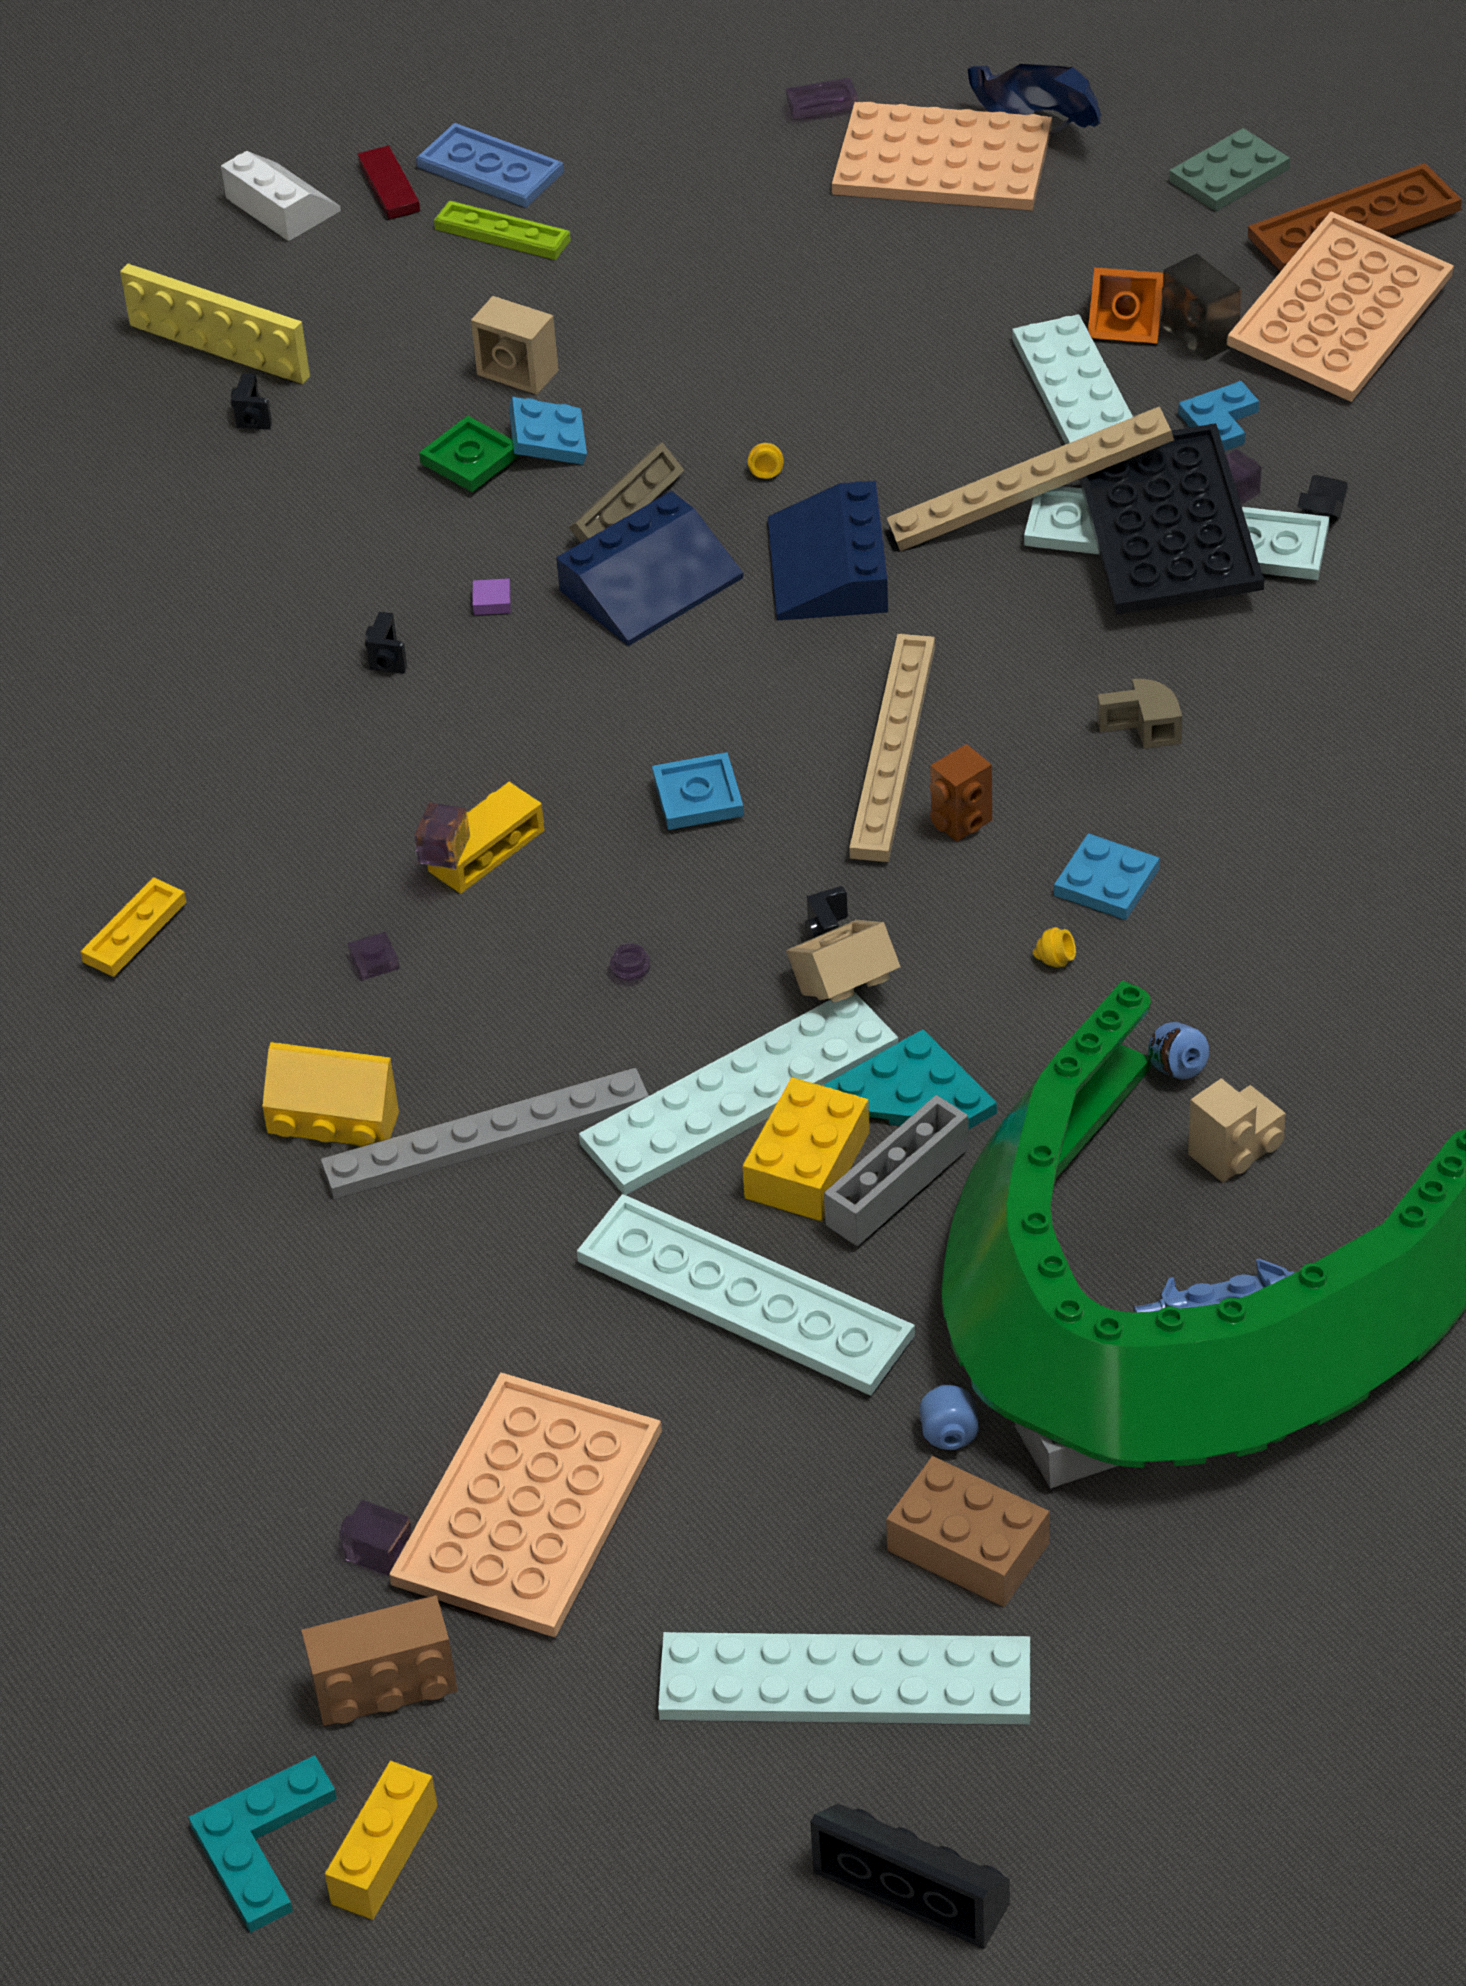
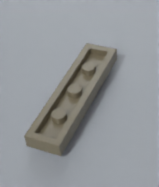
M659 443L573 522L569 529L580 543L584 542L651 503L684 469L664 443Z

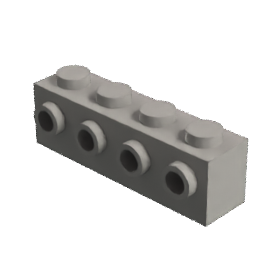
M935 1095L824 1192L826 1226L854 1245H860L969 1148L968 1115L938 1095Z

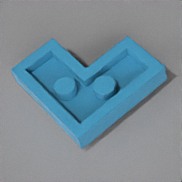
M1242 381L1179 402L1178 414L1189 427L1216 423L1225 451L1245 444V432L1235 420L1259 412V400Z

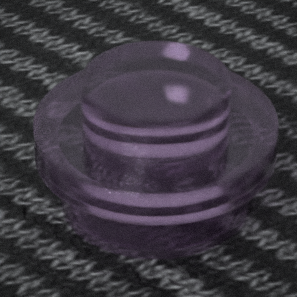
M634 943L623 944L614 951L611 957V971L617 978L632 981L640 979L650 970V957L640 945Z

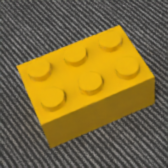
M791 1077L742 1166L745 1199L822 1222L825 1217L824 1192L850 1170L870 1133L869 1099Z

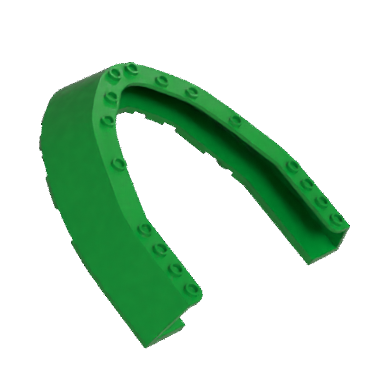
M1122 980L1058 1051L998 1125L969 1173L952 1220L943 1269L941 1302L944 1321L947 1322L951 1336L950 1344L960 1366L964 1365L970 1376L972 1388L989 1407L1005 1418L1092 1459L1112 1465L1144 1468L1147 1462L1173 1461L1174 1466L1205 1464L1207 1457L1234 1452L1237 1457L1263 1451L1267 1449L1268 1443L1280 1442L1288 1434L1314 1422L1321 1425L1366 1400L1371 1390L1391 1378L1413 1360L1419 1361L1448 1333L1465 1312L1466 1129L1456 1131L1451 1135L1384 1223L1315 1263H1308L1301 1270L1241 1298H1226L1219 1304L1180 1309L1167 1306L1159 1311L1137 1313L1106 1308L1089 1298L1075 1280L1053 1229L1051 1203L1056 1178L1150 1071L1151 1061L1149 1056L1121 1045V1043L1148 1014L1151 998L1145 990Z

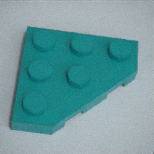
M924 1029L823 1085L869 1099V1117L889 1119V1125L901 1126L935 1095H938L968 1115V1130L997 1114V1102Z

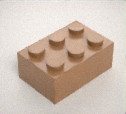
M932 1456L886 1519L887 1551L1005 1607L1049 1544L1050 1511Z
M437 1595L301 1630L323 1726L334 1723H348L357 1717L381 1711H394L401 1706L423 1700H437L446 1694L458 1691L449 1637Z

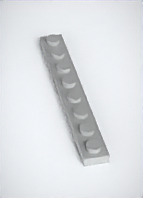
M632 1068L321 1159L322 1170L333 1199L597 1123L645 1099L649 1095L637 1069Z

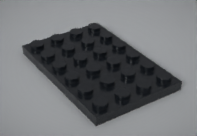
M1216 423L1172 430L1173 441L1079 479L1116 615L1264 590L1262 571Z

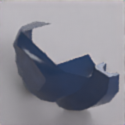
M1019 64L998 75H992L988 66H972L968 68L969 85L979 102L988 112L1030 115L1034 114V111L1054 110L1069 118L1062 125L1049 132V134L1062 130L1071 122H1075L1078 126L1084 128L1088 125L1095 127L1101 123V112L1097 98L1091 90L1090 82L1073 67Z

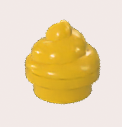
M772 443L758 444L752 448L748 455V467L752 474L758 478H773L783 468V454Z
M1057 927L1047 929L1037 941L1036 948L1033 949L1032 954L1035 958L1042 960L1049 966L1055 968L1064 967L1068 961L1074 960L1076 956L1074 938L1067 929L1060 930Z

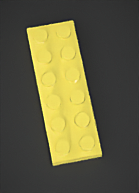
M127 264L120 271L130 326L303 384L310 377L302 321L131 264Z

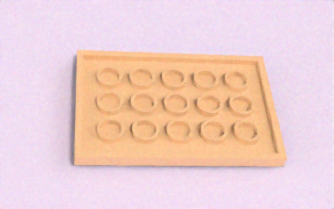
M855 102L832 181V195L1033 211L1051 135L1049 132L1052 130V117L1036 114L1021 115L1005 112H982L971 109L956 110L939 107H916L905 104L890 105L874 102Z
M1331 211L1228 334L1227 345L1352 402L1452 277L1454 265Z
M500 1372L389 1574L391 1585L427 1597L437 1595L439 1601L556 1638L662 1432L661 1421Z

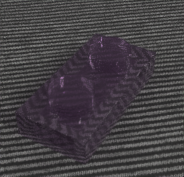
M850 77L786 89V100L794 119L801 117L809 118L829 112H842L846 109H852L854 103L858 102V95Z

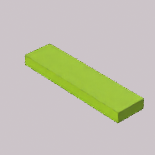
M448 201L434 219L435 230L556 260L571 241L570 231L454 201Z

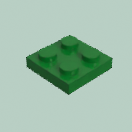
M468 415L419 452L422 465L471 492L520 456L519 454H514L512 439Z

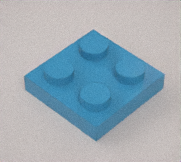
M512 397L509 405L514 454L584 464L587 450L581 408L572 407L567 404L560 405L541 402L531 398Z
M728 752L652 766L653 779L668 830L744 816L743 802Z
M1088 833L1055 882L1054 896L1127 920L1160 869V858Z

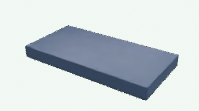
M457 123L452 124L416 157L417 168L525 208L564 172L563 162Z

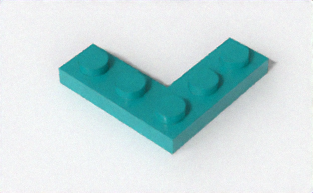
M315 1755L188 1817L194 1834L250 1933L293 1912L289 1897L256 1839L337 1800L335 1788Z

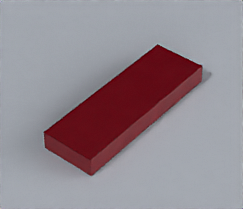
M389 145L357 153L358 162L388 219L420 211L419 200Z

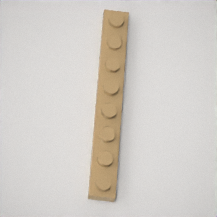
M1159 406L887 517V520L900 551H903L1174 440L1172 431Z
M897 634L849 847L850 859L889 862L935 651V637Z

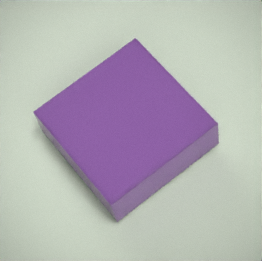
M510 578L473 580L474 615L511 613Z

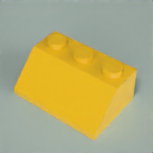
M271 1042L268 1049L262 1104L267 1133L283 1137L292 1136L314 1139L321 1142L352 1144L360 1147L390 1139L399 1114L391 1058Z

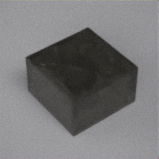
M1197 253L1164 269L1161 322L1166 331L1176 336L1190 350L1196 352L1204 360H1208L1232 348L1227 345L1228 334L1240 321L1241 288Z

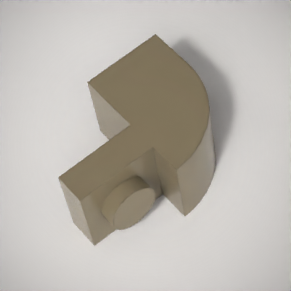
M1132 679V690L1097 695V725L1100 733L1138 728L1144 749L1182 743V713L1176 695L1164 684L1149 679Z

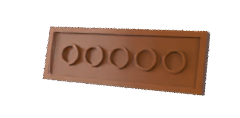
M1426 163L1249 225L1248 238L1281 272L1331 211L1389 237L1461 211L1462 199Z

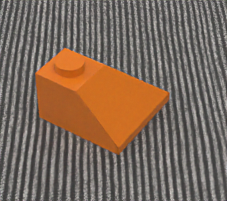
M1094 267L1088 332L1091 338L1158 344L1165 273Z

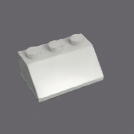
M249 151L239 154L221 165L226 198L287 241L294 239L341 211L340 205L278 163Z

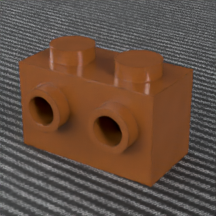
M965 744L930 765V817L932 823L939 831H944L957 842L970 833L977 832L982 826L992 821L991 763L968 744Z

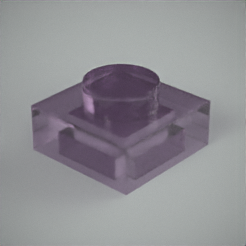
M386 932L348 943L350 957L362 981L399 969L398 957Z

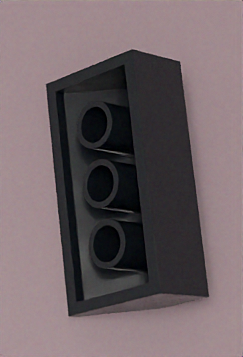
M838 1803L814 1814L810 1821L813 1872L982 1949L986 1947L1010 1905V1879L1005 1877L996 1868L989 1865L980 1866L968 1861L949 1847L934 1846L919 1839L908 1829L891 1827L876 1820L865 1810H853Z

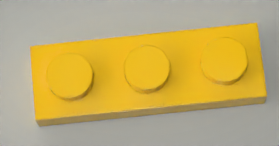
M153 877L80 951L82 962L114 977L186 903L185 892Z

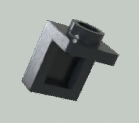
M242 373L237 387H233L231 391V406L234 408L237 428L269 430L272 426L269 400L259 397L256 374Z
M1313 475L1308 494L1300 493L1297 507L1307 511L1306 514L1340 518L1348 483L1338 479Z
M379 612L373 626H368L365 635V646L367 648L370 669L403 674L407 669L405 646L402 641H397L393 613Z
M843 886L807 896L808 919L806 920V929L810 940L838 928L839 924L837 921L848 917L847 892Z

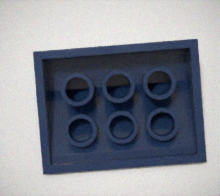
M876 481L839 483L768 516L777 621L888 612L887 572Z
M672 491L556 557L560 591L628 646L743 579L742 570L697 511Z

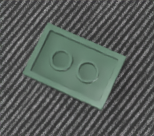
M1242 128L1170 169L1169 181L1209 208L1218 211L1290 169V157Z

